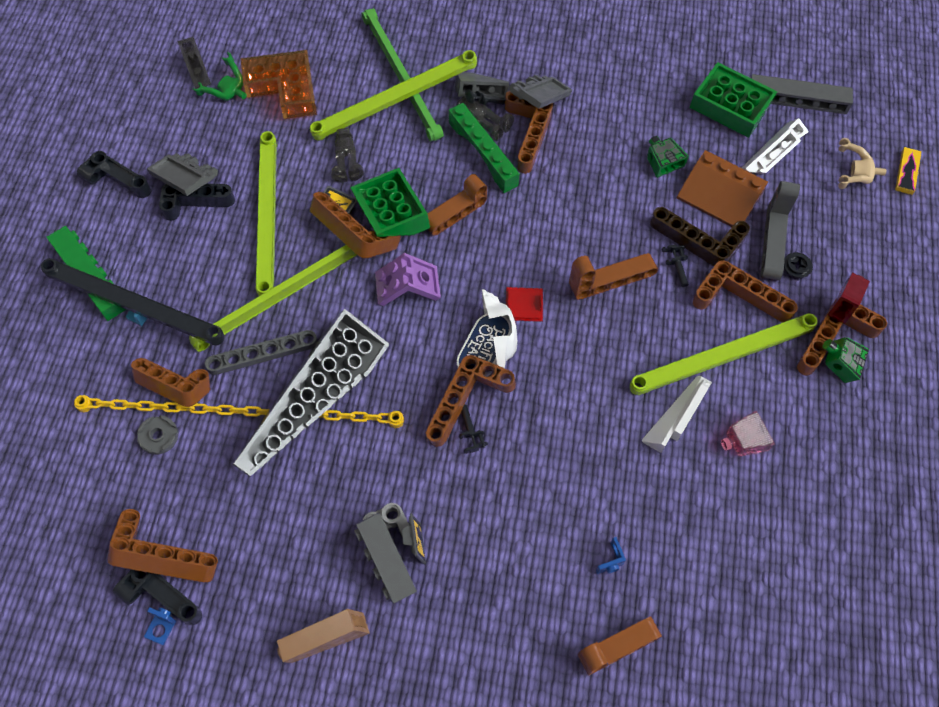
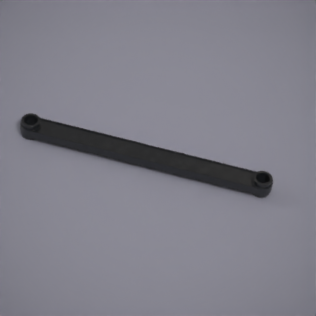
M48 258L41 263V270L45 276L212 345L217 346L224 341V333L217 325L208 323L54 259Z

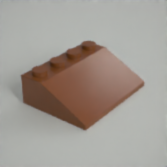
M705 150L681 188L677 199L732 227L737 221H746L762 196L768 181Z

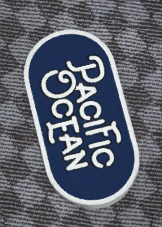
M488 314L481 316L476 321L457 357V366L459 367L462 359L467 355H473L497 365L493 337H510L512 330L509 320L505 316L490 319ZM470 364L467 366V369H473L476 365ZM492 371L486 372L484 376L488 377Z

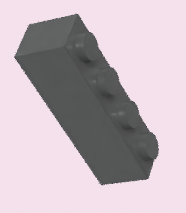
M378 512L356 523L357 529L354 532L359 542L363 540L367 547L363 551L368 561L373 560L376 566L372 570L377 580L382 579L385 585L382 591L386 599H391L393 603H396L417 592L381 514Z

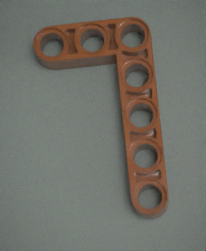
M508 91L505 96V110L509 113L532 119L518 154L517 169L519 172L526 174L533 169L551 119L553 103L538 109L525 99H519Z
M315 192L313 194L310 212L359 257L370 258L398 248L401 236L377 237L374 230L368 232L327 194L323 192Z
M647 253L595 270L589 257L584 255L573 261L569 285L576 299L580 300L649 278L658 272V267L651 254Z
M722 260L716 263L697 289L693 298V305L697 309H706L723 287L780 322L791 320L798 309L796 302L731 263Z
M860 304L845 325L869 338H876L886 328L887 321L883 316ZM831 307L797 364V370L802 375L808 376L815 371L827 352L823 349L824 342L828 339L834 340L841 325L844 324L828 315Z
M465 356L427 428L426 436L430 443L436 447L445 444L476 381L509 393L516 387L514 374L510 370L476 356ZM470 364L476 365L473 369H467V366ZM488 371L493 372V374L489 377L484 376V374ZM506 378L511 379V382L508 384L502 383ZM461 381H467L465 386H458ZM452 398H458L455 404L449 403ZM450 415L447 421H441L442 416ZM434 433H441V436L439 438L432 439V435Z
M126 509L121 512L109 545L107 561L110 565L198 582H210L213 580L218 563L215 555L136 540L140 513L134 509Z

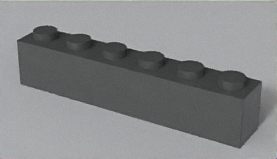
M756 74L751 76V79L777 91L771 104L847 114L853 104V88Z

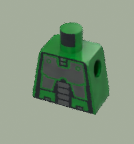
M653 136L649 140L651 146L649 147L647 158L657 178L685 167L688 154L672 138L661 141L658 136Z
M847 337L834 341L831 339L826 340L823 344V349L828 352L825 360L826 365L844 383L860 380L869 349Z

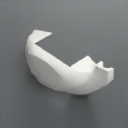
M482 289L484 314H488L489 319L505 316L511 324L512 333L510 337H493L497 365L505 368L506 361L517 350L516 323L510 308L500 303L498 297Z

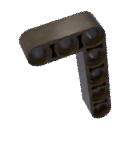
M657 207L650 221L653 229L677 244L685 246V249L712 266H715L721 260L729 262L745 241L750 230L748 223L737 221L719 242L664 207Z

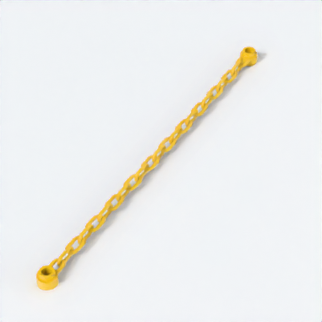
M86 395L77 396L74 401L75 408L80 412H87L91 408L96 409L101 406L110 407L114 410L136 408L139 411H152L158 409L173 413L179 411H190L193 414L216 412L219 415L237 413L257 417L266 415L270 410L261 409L257 406L235 408L232 405H219L215 407L196 403L193 406L184 407L176 402L155 404L152 401H139L135 403L119 399L101 401L98 398H89ZM92 401H96L97 406H93ZM114 402H120L124 407H114ZM141 404H149L150 408H141ZM168 405H177V410L168 409ZM194 406L203 407V411H194ZM221 408H230V412H221ZM248 409H257V414L248 413ZM327 410L319 417L332 421L340 419H350L354 422L376 420L379 423H389L393 428H400L404 423L403 414L399 411L374 415L358 411L341 413L337 410ZM328 413H337V418L328 417ZM354 414L363 415L364 419H354L356 417ZM382 416H388V420H382ZM394 416H398V417H399L398 420H393L392 418H393Z

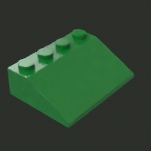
M717 62L694 93L689 108L749 138L776 96L777 91Z
M400 168L350 187L377 237L415 235L430 228L428 214Z

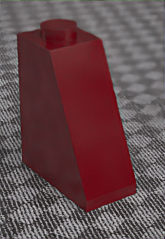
M852 272L828 315L845 324L859 307L870 281Z

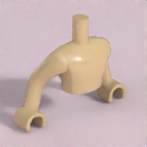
M847 138L840 140V152L849 149L858 153L862 159L853 160L851 177L842 175L838 181L841 183H839L838 187L840 189H845L849 183L862 182L870 184L875 175L885 176L886 169L875 168L872 157L863 147L850 143Z

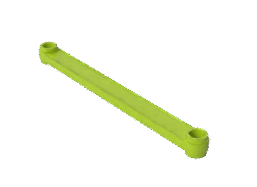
M467 50L462 55L321 121L313 122L310 125V132L315 140H323L330 134L466 70L474 69L477 65V56L474 51Z
M270 131L263 132L260 136L256 292L258 296L274 288L277 141L275 135Z
M345 245L215 322L213 325L220 327L225 335L355 257L357 254ZM189 336L191 345L198 352L204 351L210 346V343Z
M808 313L646 373L636 375L630 382V391L634 395H641L805 335L815 329L818 323L817 317ZM635 383H639L643 387H637Z

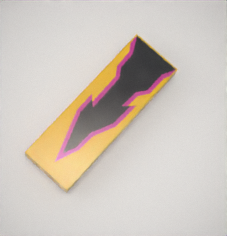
M907 147L903 148L895 187L896 191L911 195L915 192L922 151Z

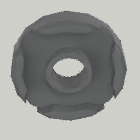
M153 416L140 425L137 432V441L145 452L160 455L174 447L178 440L179 432L176 424L166 416ZM156 431L163 432L160 438L153 439V434Z

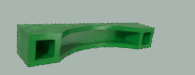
M461 103L449 109V124L458 135L466 138L476 148L502 192L506 193L518 187L520 173L465 104Z

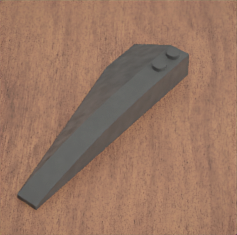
M346 309L341 311L289 381L233 465L249 477L253 475L291 440L297 437L305 428L365 378L381 358L389 343Z

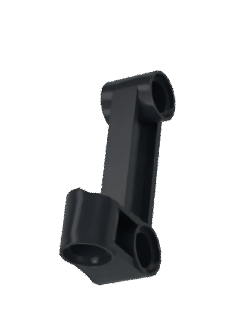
M103 151L94 152L77 169V176L89 184L97 183L106 175L135 193L139 198H146L151 194V188L144 176L136 174L107 156Z
M131 569L113 589V594L128 606L135 602L143 592L147 591L187 625H196L202 619L201 609L159 574L147 572L143 579H139L143 571ZM194 609L193 616L186 619L187 611Z

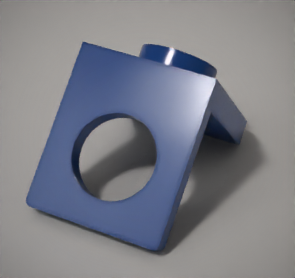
M614 537L610 542L617 559L599 565L596 569L597 574L606 571L608 574L616 572L620 569L619 566L625 563L626 558L617 537Z
M149 607L147 612L152 614L154 618L144 637L164 645L176 620L170 617L171 612L159 607L157 611ZM157 625L165 627V633L161 637L153 635V629Z

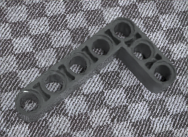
M780 181L768 205L760 276L763 278L781 280L784 269L788 214L798 198L800 184Z

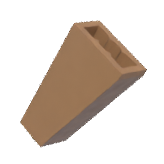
M346 609L277 640V652L283 662L294 663L370 634L363 612Z

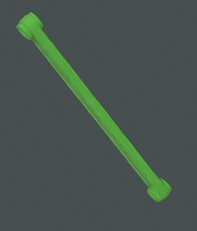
M374 8L364 10L361 13L365 25H369L399 81L402 83L410 79L378 21L376 10ZM420 94L409 97L426 128L429 141H436L444 137L440 124L436 125Z

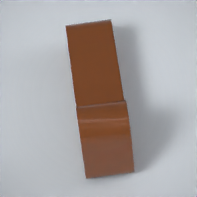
M476 174L467 177L464 182L463 191L427 213L430 224L428 231L433 236L451 227L486 202L487 186Z
M144 358L135 359L131 363L134 382L184 407L195 405L210 391L209 373L206 370H195L185 378Z
M650 616L599 643L595 642L585 647L578 653V657L589 676L658 640L662 635Z

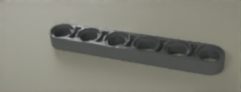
M305 330L212 355L206 359L205 367L210 374L218 375L310 350L317 344V336L315 332ZM307 336H312L314 338V340L311 343L303 342L304 338ZM288 341L295 342V346L289 349L285 347V344ZM275 346L276 351L269 354L266 352L267 348ZM256 351L258 354L255 358L250 359L247 357L249 352ZM233 356L239 357V360H238L237 363H235V364H230V363H229V359H230L231 357H233ZM214 361L220 362V365H219L218 368H216V369H211V368H210V364H211L212 362H214Z

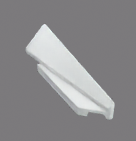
M799 118L786 123L742 169L752 173H766L801 141L800 137L809 131Z
M697 376L646 434L642 442L662 453L670 438L678 441L712 382L702 376Z

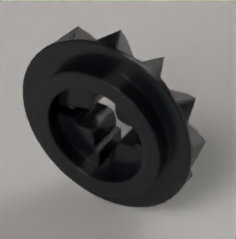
M794 252L788 254L784 259V269L793 278L799 277L802 279L803 277H808L813 270L812 261L805 254ZM797 262H799L800 267L798 270H796L795 264H797Z

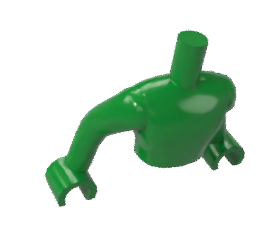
M227 52L228 58L222 57L226 65L230 66L235 77L228 75L223 77L217 85L218 90L205 87L199 82V88H193L198 96L208 93L225 101L232 99L235 95L242 99L246 98L247 94L241 90L245 81L234 63V58L230 52Z

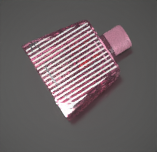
M757 411L732 424L726 431L728 437L721 440L724 450L734 448L738 456L767 452L775 444Z

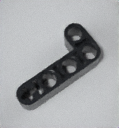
M207 183L188 196L165 184L162 187L159 207L165 219L173 221L179 217L181 206L230 207L235 203V197L231 187L227 184Z

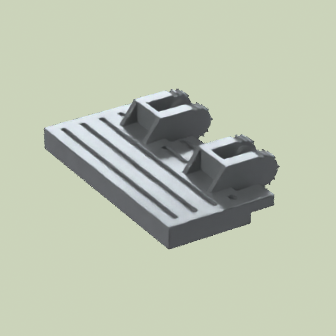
M533 75L526 79V83L517 81L509 85L511 93L519 99H525L538 109L568 97L572 92L571 88L553 76L549 78L542 76L541 78L538 75Z
M177 153L172 156L168 154L147 168L150 175L186 196L207 184L218 174V170L215 167H211L209 164L199 166L198 159L187 153L182 156Z

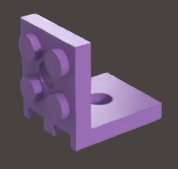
M403 253L375 272L379 305L385 306L407 291L435 301L441 298L437 266L409 254Z

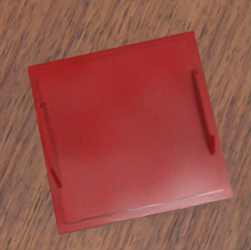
M506 287V305L510 308L515 321L543 322V288Z

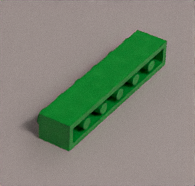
M64 226L47 236V239L66 265L107 281L105 279L107 274L102 267H96L98 262L92 254L88 256L87 252L89 250L83 242L79 244L78 240L80 238L74 230L70 232L67 226ZM88 294L107 321L127 310Z

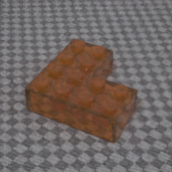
M307 50L240 58L243 85L247 98L279 94L284 119L317 115Z

